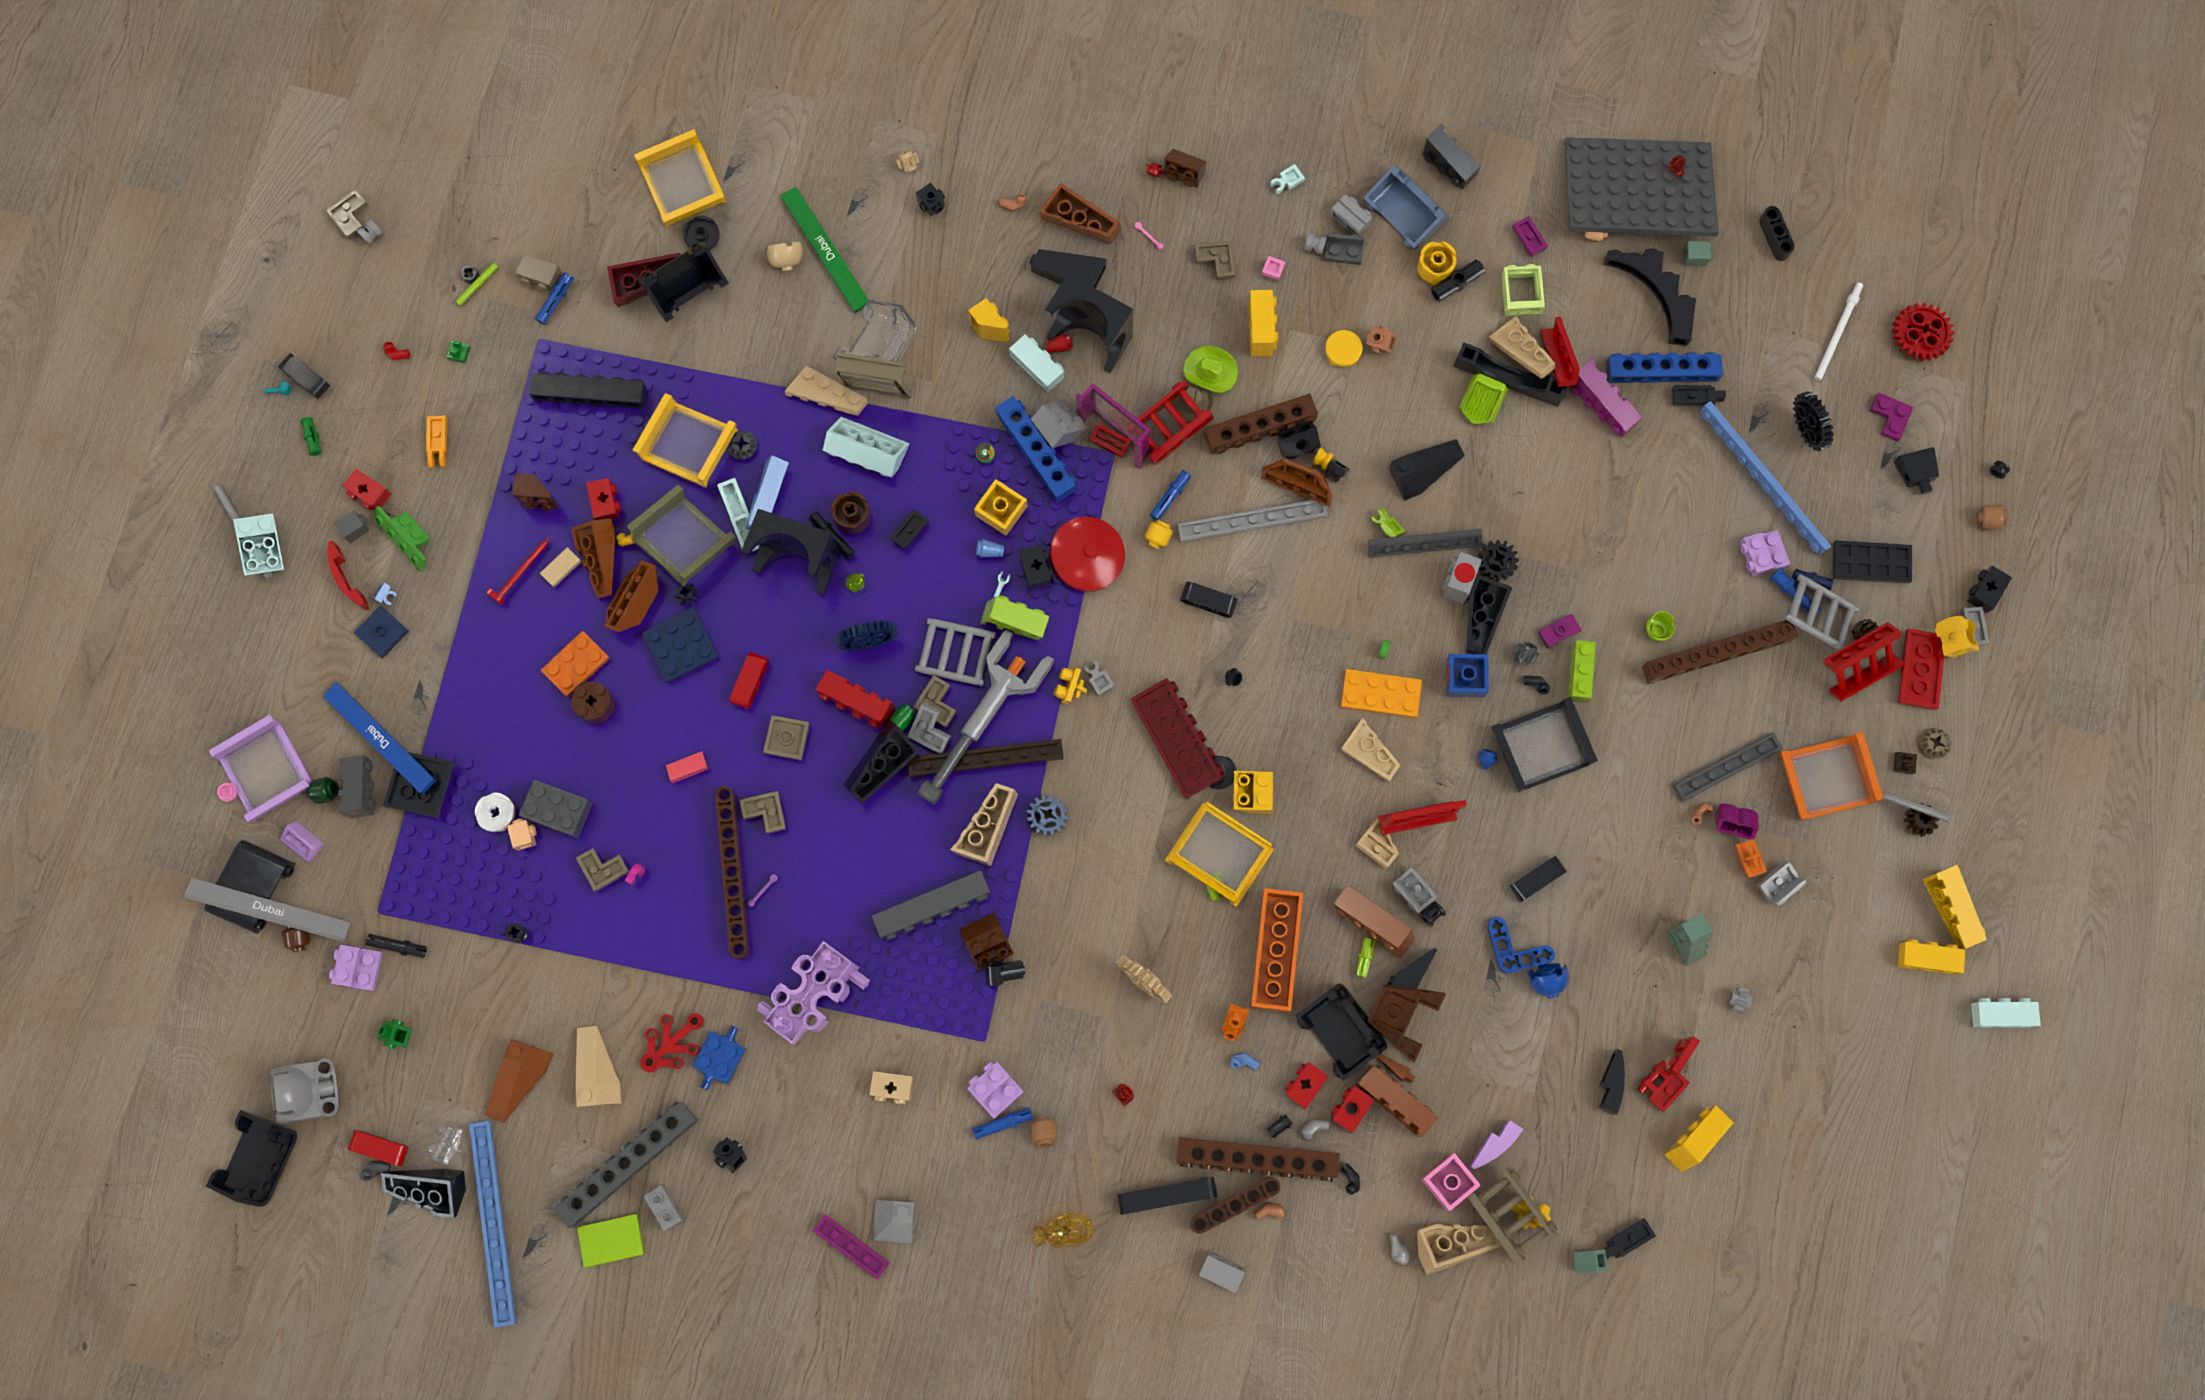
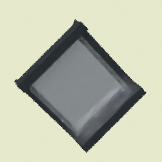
M1571 697L1507 723L1492 726L1518 792L1585 768L1598 761Z

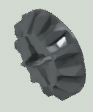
M741 430L735 432L727 449L734 458L747 459L755 453L757 441L750 432ZM743 438L746 445H743L742 450H740L739 445L736 444L740 443Z

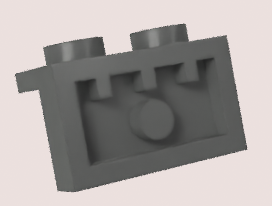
M1338 232L1328 233L1324 261L1361 265L1364 237L1357 234L1342 235Z

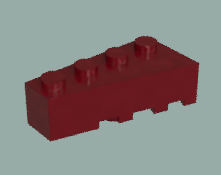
M681 253L607 266L613 301L619 308L648 295L641 284L643 275L648 272H654L680 256Z

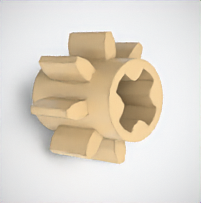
M911 150L900 152L898 154L899 159H896L898 168L900 170L904 169V172L915 170L917 168L916 163L920 162L916 152L912 153Z

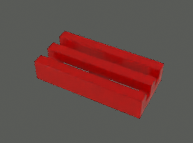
M1099 423L1090 437V442L1113 452L1123 458L1124 453L1131 444L1130 439ZM1099 430L1125 443V445L1123 446L1117 443L1116 441L1098 433ZM1095 437H1098V438L1102 439L1103 441H1105V442H1107V443H1109V444H1111V445H1113V446H1115V447L1121 449V451L1118 450V449H1116V448H1114V447H1112V446H1110V445H1108V444H1106V443H1104V442H1102V441H1100V440H1098V439L1095 438Z

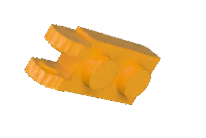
M446 415L427 416L426 452L429 468L435 466L434 454L439 453L440 467L446 466L448 422Z

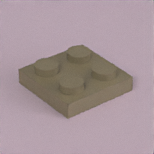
M771 715L763 753L802 761L810 723Z

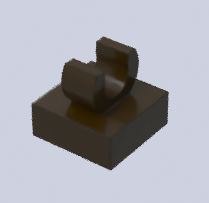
M1896 752L1894 772L1915 774L1917 754Z

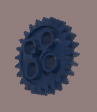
M885 620L868 621L865 624L860 623L859 625L846 628V630H841V633H837V636H835L837 648L839 650L843 649V651L873 649V647H879L887 644L888 641H892L898 635V631L894 622H885Z

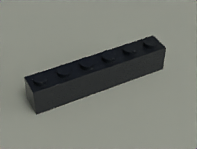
M539 372V374L532 373L529 395L534 401L645 409L647 387L640 379L624 380L619 377L605 379L602 376L591 378L581 374L568 376L564 373L551 375L547 372Z

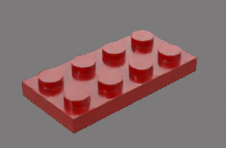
M1910 628L1906 630L1902 659L1905 665L1901 668L1899 704L1933 710L1939 709L1944 653L1942 649L1943 643L1936 633Z

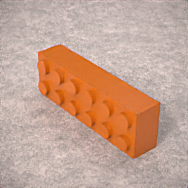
M1268 888L1263 890L1250 1008L1291 1012L1303 893Z

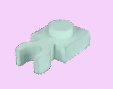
M1294 164L1279 174L1280 178L1273 179L1271 187L1279 185L1280 187L1276 189V194H1280L1283 192L1284 187L1287 186L1291 190L1304 182L1305 177Z

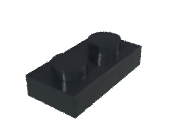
M913 509L890 538L906 551L927 526L929 520Z

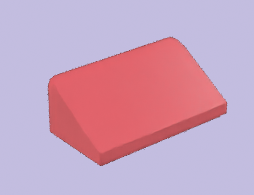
M702 751L666 765L669 779L672 783L709 769Z

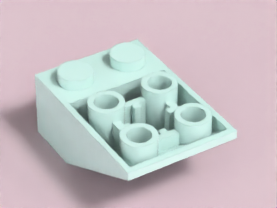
M273 514L233 519L244 576L284 570Z

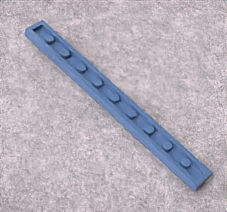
M1711 401L1705 404L1700 411L1703 419L1713 426L1714 432L1721 436L1727 448L1737 455L1738 461L1747 467L1751 477L1761 484L1762 490L1771 496L1775 506L1786 514V519L1795 525L1799 535L1810 543L1811 549L1819 555L1826 552L1831 547L1828 541Z
M491 1121L469 1124L493 1321L494 1328L517 1324L492 1123Z

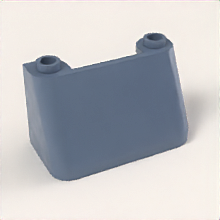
M1395 165L1363 197L1367 201L1365 205L1371 211L1377 210L1403 235L1405 238L1403 242L1410 249H1417L1451 218L1402 169Z

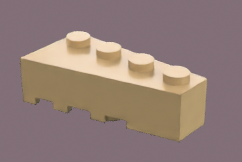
M996 783L977 814L975 813L966 830L964 829L957 843L951 848V851L956 855L991 866L1018 793L1012 788Z

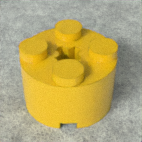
M1434 241L1425 245L1417 263V271L1421 278L1432 285H1436L1449 277L1456 266L1457 259L1454 248L1442 241Z

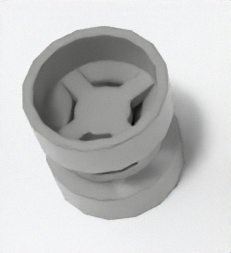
M371 219L366 222L363 228H359L356 231L368 245L374 242L375 237L383 234Z
M1309 232L1304 250L1309 252L1314 250L1317 254L1322 255L1327 237H1316L1314 233Z

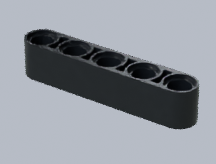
M1214 1177L1117 1194L1121 1215L1218 1197Z

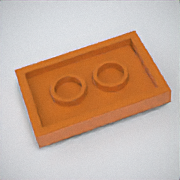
M582 631L545 665L541 671L569 698L574 693V689L584 684L610 657Z

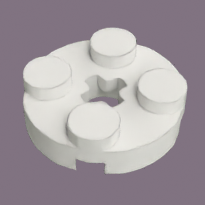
M491 793L478 801L475 807V816L478 824L483 829L490 832H503L514 821L516 807L507 796L501 793ZM499 808V815L493 818V814L490 813L491 810Z

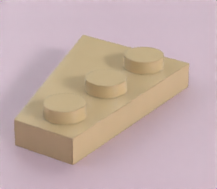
M1362 718L1341 750L1387 782H1390L1400 764L1381 743L1375 732L1370 729L1364 718Z

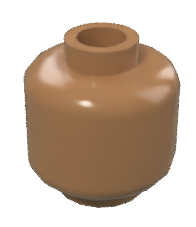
M1985 505L1982 508V512H1978V523H1982L1983 529H2001L2003 525L2007 524V510H2004L2002 505Z
M1046 1116L1036 1118V1121L1031 1124V1140L1037 1147H1050L1057 1140L1056 1123L1053 1120L1048 1119Z

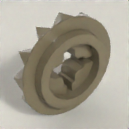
M1932 728L1926 730L1921 735L1919 744L1926 756L1938 759L1944 757L1950 751L1952 742H1950L1949 735L1943 730ZM1939 737L1938 743L1940 744V746L1938 745L1933 749L1934 742H1932V740H1935Z

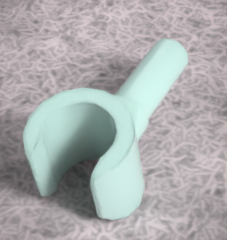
M1003 571L999 574V584L994 597L1000 595L1004 584L1008 583L1011 577L1010 574L1006 580L1001 577Z

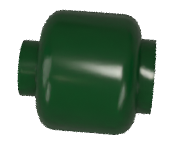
M329 777L312 780L307 789L308 797L316 804L333 801L339 792L337 783Z

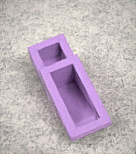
M1508 1120L1498 1135L1489 1133L1468 1167L1476 1169L1497 1158L1514 1143L1523 1131V1128Z

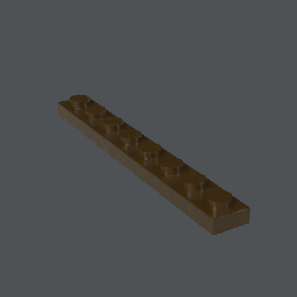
M1061 739L966 750L951 773L1063 760ZM951 752L914 757L908 762L909 777L916 778L936 775Z

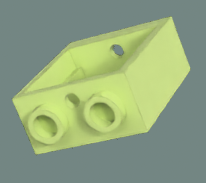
M1528 264L1521 267L1516 265L1504 267L1501 273L1505 316L1542 314L1545 303L1541 266ZM1533 278L1536 301L1510 302L1508 279Z

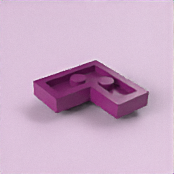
M1877 393L1870 412L1887 418L1881 435L1898 442L1903 435L1913 407Z

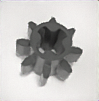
M1527 641L1524 644L1519 643L1514 652L1517 655L1516 660L1523 665H1529L1530 662L1534 664L1539 655L1536 652L1537 647Z

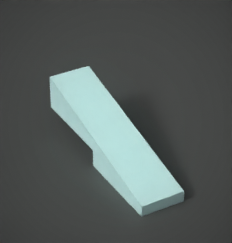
M733 478L717 484L740 545L743 548L749 530L745 529L749 512L737 480ZM759 545L756 546V547L753 549V551L758 550V549H759Z

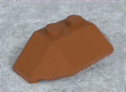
M1286 458L1263 467L1261 479L1325 506H1331L1332 492L1324 474L1318 469L1307 467L1299 461Z
M641 560L625 576L607 608L604 627L621 632L641 624L658 593L655 565Z

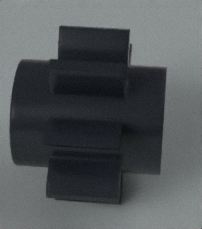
M693 583L685 585V587H676L678 594L674 596L676 599H680V605L687 603L690 607L692 602L698 601L696 595L699 594V591L693 590L695 587Z

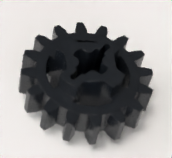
M1499 540L1495 544L1489 541L1488 546L1483 545V551L1478 553L1479 559H1482L1479 570H1484L1483 576L1488 574L1490 579L1496 577V581L1499 582L1501 577L1507 580L1508 575L1512 576L1514 574L1513 570H1517L1518 566L1516 563L1519 562V558H1515L1518 553L1517 551L1512 552L1513 545L1507 547V541L1500 544ZM1489 552L1490 558L1486 561V555ZM1510 560V566L1506 569V563Z

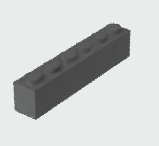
M980 870L872 915V919L880 938L889 941L896 938V934L902 931L908 933L915 930V926L921 923L925 926L934 922L933 918L938 916L941 918L947 917L952 914L951 911L957 908L959 910L970 907L969 903L976 900L977 903L983 902L988 899V895H991Z

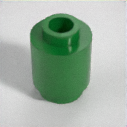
M904 703L903 706H899L888 718V721L890 719L903 732L914 719L913 716L916 713Z

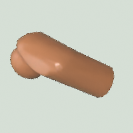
M1019 194L1013 201L1002 197L999 206L1016 211L1026 205V196Z
M1703 802L1693 811L1692 823L1699 825L1702 822L1704 813L1707 815L1711 814V811L1714 809L1713 805H1710L1709 802Z
M1268 1202L1256 1210L1254 1214L1259 1221L1268 1214L1275 1216L1277 1219H1282L1285 1216V1211L1280 1204Z

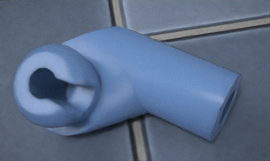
M1247 1053L1234 1055L1230 1060V1065L1234 1069L1247 1065L1256 1070L1260 1064L1258 1060Z

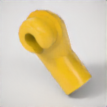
M620 533L616 536L618 545L622 547L635 543L631 538V534L626 536L624 533Z

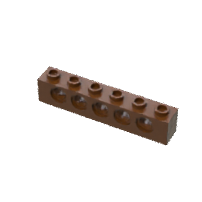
M1309 393L1206 427L1204 429V436L1211 454H1222L1229 448H1240L1247 442L1252 441V443H1255L1268 435L1269 437L1276 436L1278 432L1311 421L1314 423L1318 412ZM1298 411L1301 416L1296 417L1292 412ZM1281 417L1284 421L1276 422L1274 418ZM1264 423L1266 427L1259 428L1257 424ZM1244 428L1248 430V433L1242 434L1239 430ZM1228 434L1231 438L1225 440L1221 436Z

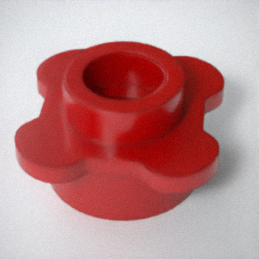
M1153 162L1151 165L1146 164V173L1155 177H1160L1161 173L1164 174L1161 165Z

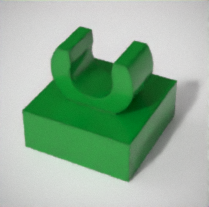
M451 340L446 358L466 363L471 346Z

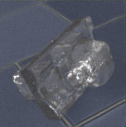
M440 1125L437 1135L441 1139L438 1144L432 1143L428 1149V1153L432 1155L431 1159L447 1164L449 1159L453 1158L455 1152L461 1153L463 1149L458 1147L461 1141L460 1136L463 1130L450 1125Z

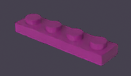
M827 1214L822 1217L813 1230L877 1280L890 1263Z

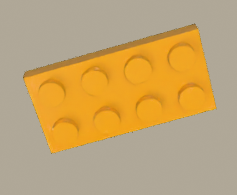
M1346 669L1341 708L1417 718L1422 680Z

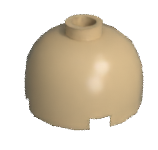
M791 242L792 245L781 243L765 247L768 261L772 266L782 268V271L793 270L792 266L798 265L803 256L802 242Z

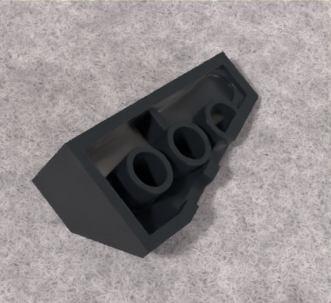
M1478 574L1476 575L1469 594L1467 653L1487 654L1513 587Z

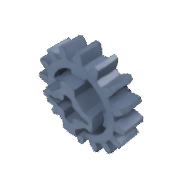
M1044 794L1041 795V800L1036 797L1034 799L1036 804L1030 803L1029 807L1032 810H1027L1026 814L1031 815V817L1027 818V822H1032L1030 829L1037 828L1036 834L1042 831L1043 837L1046 836L1047 832H1049L1050 836L1054 835V831L1060 833L1059 827L1065 828L1066 824L1063 821H1067L1069 818L1064 816L1068 812V809H1063L1065 802L1059 803V797L1055 800L1052 799V794L1048 798ZM1043 803H1050L1049 806H1041ZM1056 807L1060 812V818L1056 815ZM1050 812V817L1045 819L1044 813ZM1035 813L1039 816V823L1035 819ZM1048 824H1053V825H1055L1054 827H1051V828H1045V825H1048Z

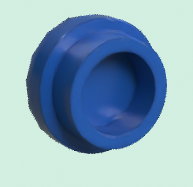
M1482 749V752L1478 754V759L1483 769H1488L1497 762L1496 752Z

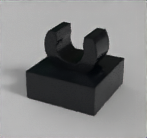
M1333 459L1327 466L1330 470L1327 471L1326 477H1329L1333 472L1336 474L1334 482H1338L1341 477L1348 473L1350 468Z

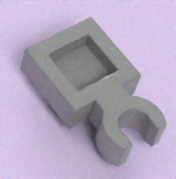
M1094 660L1093 665L1095 669L1089 670L1087 666H1084V670L1088 675H1092L1088 680L1097 695L1101 696L1114 688L1115 684L1105 669L1099 672V665Z

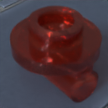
M1678 155L1672 158L1669 163V170L1676 173L1678 177L1684 175L1685 157Z
M1120 1084L1112 1091L1124 1107L1134 1098L1132 1089L1125 1084Z

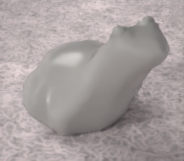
M1390 1233L1392 1259L1401 1265L1408 1264L1411 1260L1409 1250L1400 1243L1398 1233Z

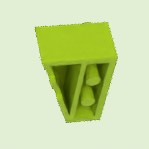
M999 595L986 603L980 624L986 625L987 622L998 625L997 629L1003 630V628L1014 631V634L1039 640L1043 638L1049 616L1045 615V612L1042 610H1031L1027 608L1026 604L1020 602L1013 603L1009 601V598Z

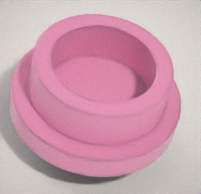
M228 782L220 785L217 790L218 797L225 802L234 800L238 793L237 787Z

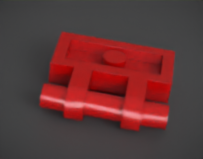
M1665 1060L1656 1064L1652 1068L1653 1071L1647 1078L1644 1077L1641 1080V1085L1637 1088L1641 1094H1644L1649 1089L1652 1094L1647 1099L1662 1113L1667 1110L1690 1084L1681 1074H1668L1665 1069L1669 1064ZM1660 1076L1664 1080L1656 1087L1653 1082Z

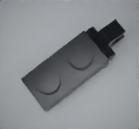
M1674 385L1672 387L1673 405H1705L1710 401L1715 405L1716 402L1724 401L1726 390H1715V387H1711V385Z
M1645 1218L1616 1234L1606 1242L1608 1247L1604 1248L1606 1259L1613 1255L1616 1259L1623 1257L1656 1237Z

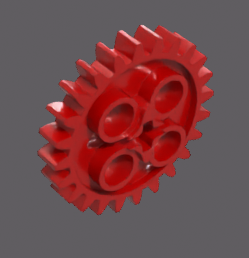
M1925 302L1921 306L1915 303L1913 307L1908 305L1906 309H1902L1900 314L1895 317L1896 320L1892 324L1894 328L1891 332L1896 334L1892 339L1898 340L1895 346L1901 345L1900 352L1906 351V357L1911 354L1913 355V360L1919 357L1920 362H1922L1926 357L1930 361L1932 358L1937 359L1950 348V343L1954 340L1951 337L1955 333L1950 331V329L1954 325L1948 324L1951 318H1944L1946 312L1939 313L1940 307L1934 310L1933 304L1926 307Z

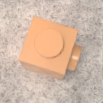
M517 819L512 822L513 824L507 826L512 847L517 851L537 845L534 837L537 835L534 824L524 819Z

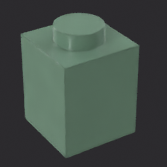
M1688 241L1684 247V266H1707L1709 261L1713 259L1711 242Z
M1605 1249L1573 1252V1263L1576 1273L1608 1270Z

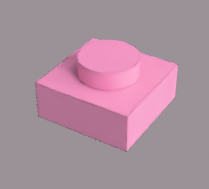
M1268 256L1262 275L1279 281L1286 262Z

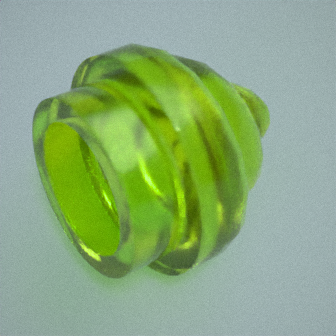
M856 573L849 575L845 583L847 588L855 593L861 591L865 586L864 575Z

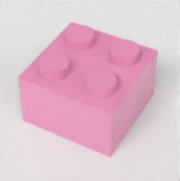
M1455 1153L1448 1155L1421 1178L1446 1211H1451L1481 1186Z

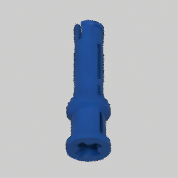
M1780 567L1769 580H1773L1781 588L1782 592H1787L1794 599L1798 587L1795 585V579H1791L1783 572V568ZM1804 593L1800 606L1809 612L1812 600Z

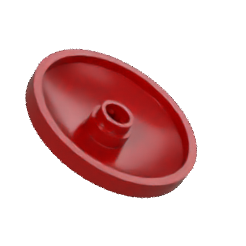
M1078 517L1066 522L1054 535L1050 545V562L1055 574L1064 584L1078 591L1094 592L1106 588L1119 576L1125 562V548L1118 532L1107 522L1095 517Z

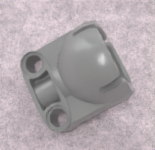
M329 1059L276 1066L270 1069V1079L272 1080L270 1082L271 1100L276 1124L283 1125L330 1118L336 1114L338 1110L337 1081L333 1063ZM326 1064L329 1067V1072L325 1074L320 1073L318 1066ZM326 1103L332 1104L334 1108L330 1114L325 1113L322 1109Z

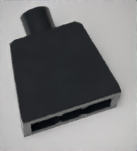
M1934 447L1900 455L1894 461L1907 487L1919 486L1922 495L1933 491L1930 482L1939 477Z

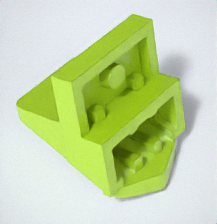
M1474 374L1459 408L1462 409V413L1472 424L1493 423L1508 388L1504 383L1485 375Z

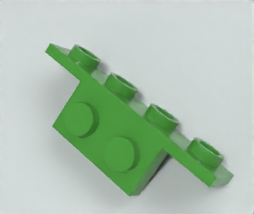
M380 506L376 507L374 514L375 523L383 528L387 536L398 545L399 550L407 555L414 566L420 571L424 570L426 558L417 548L429 543L430 537L407 511L390 519Z

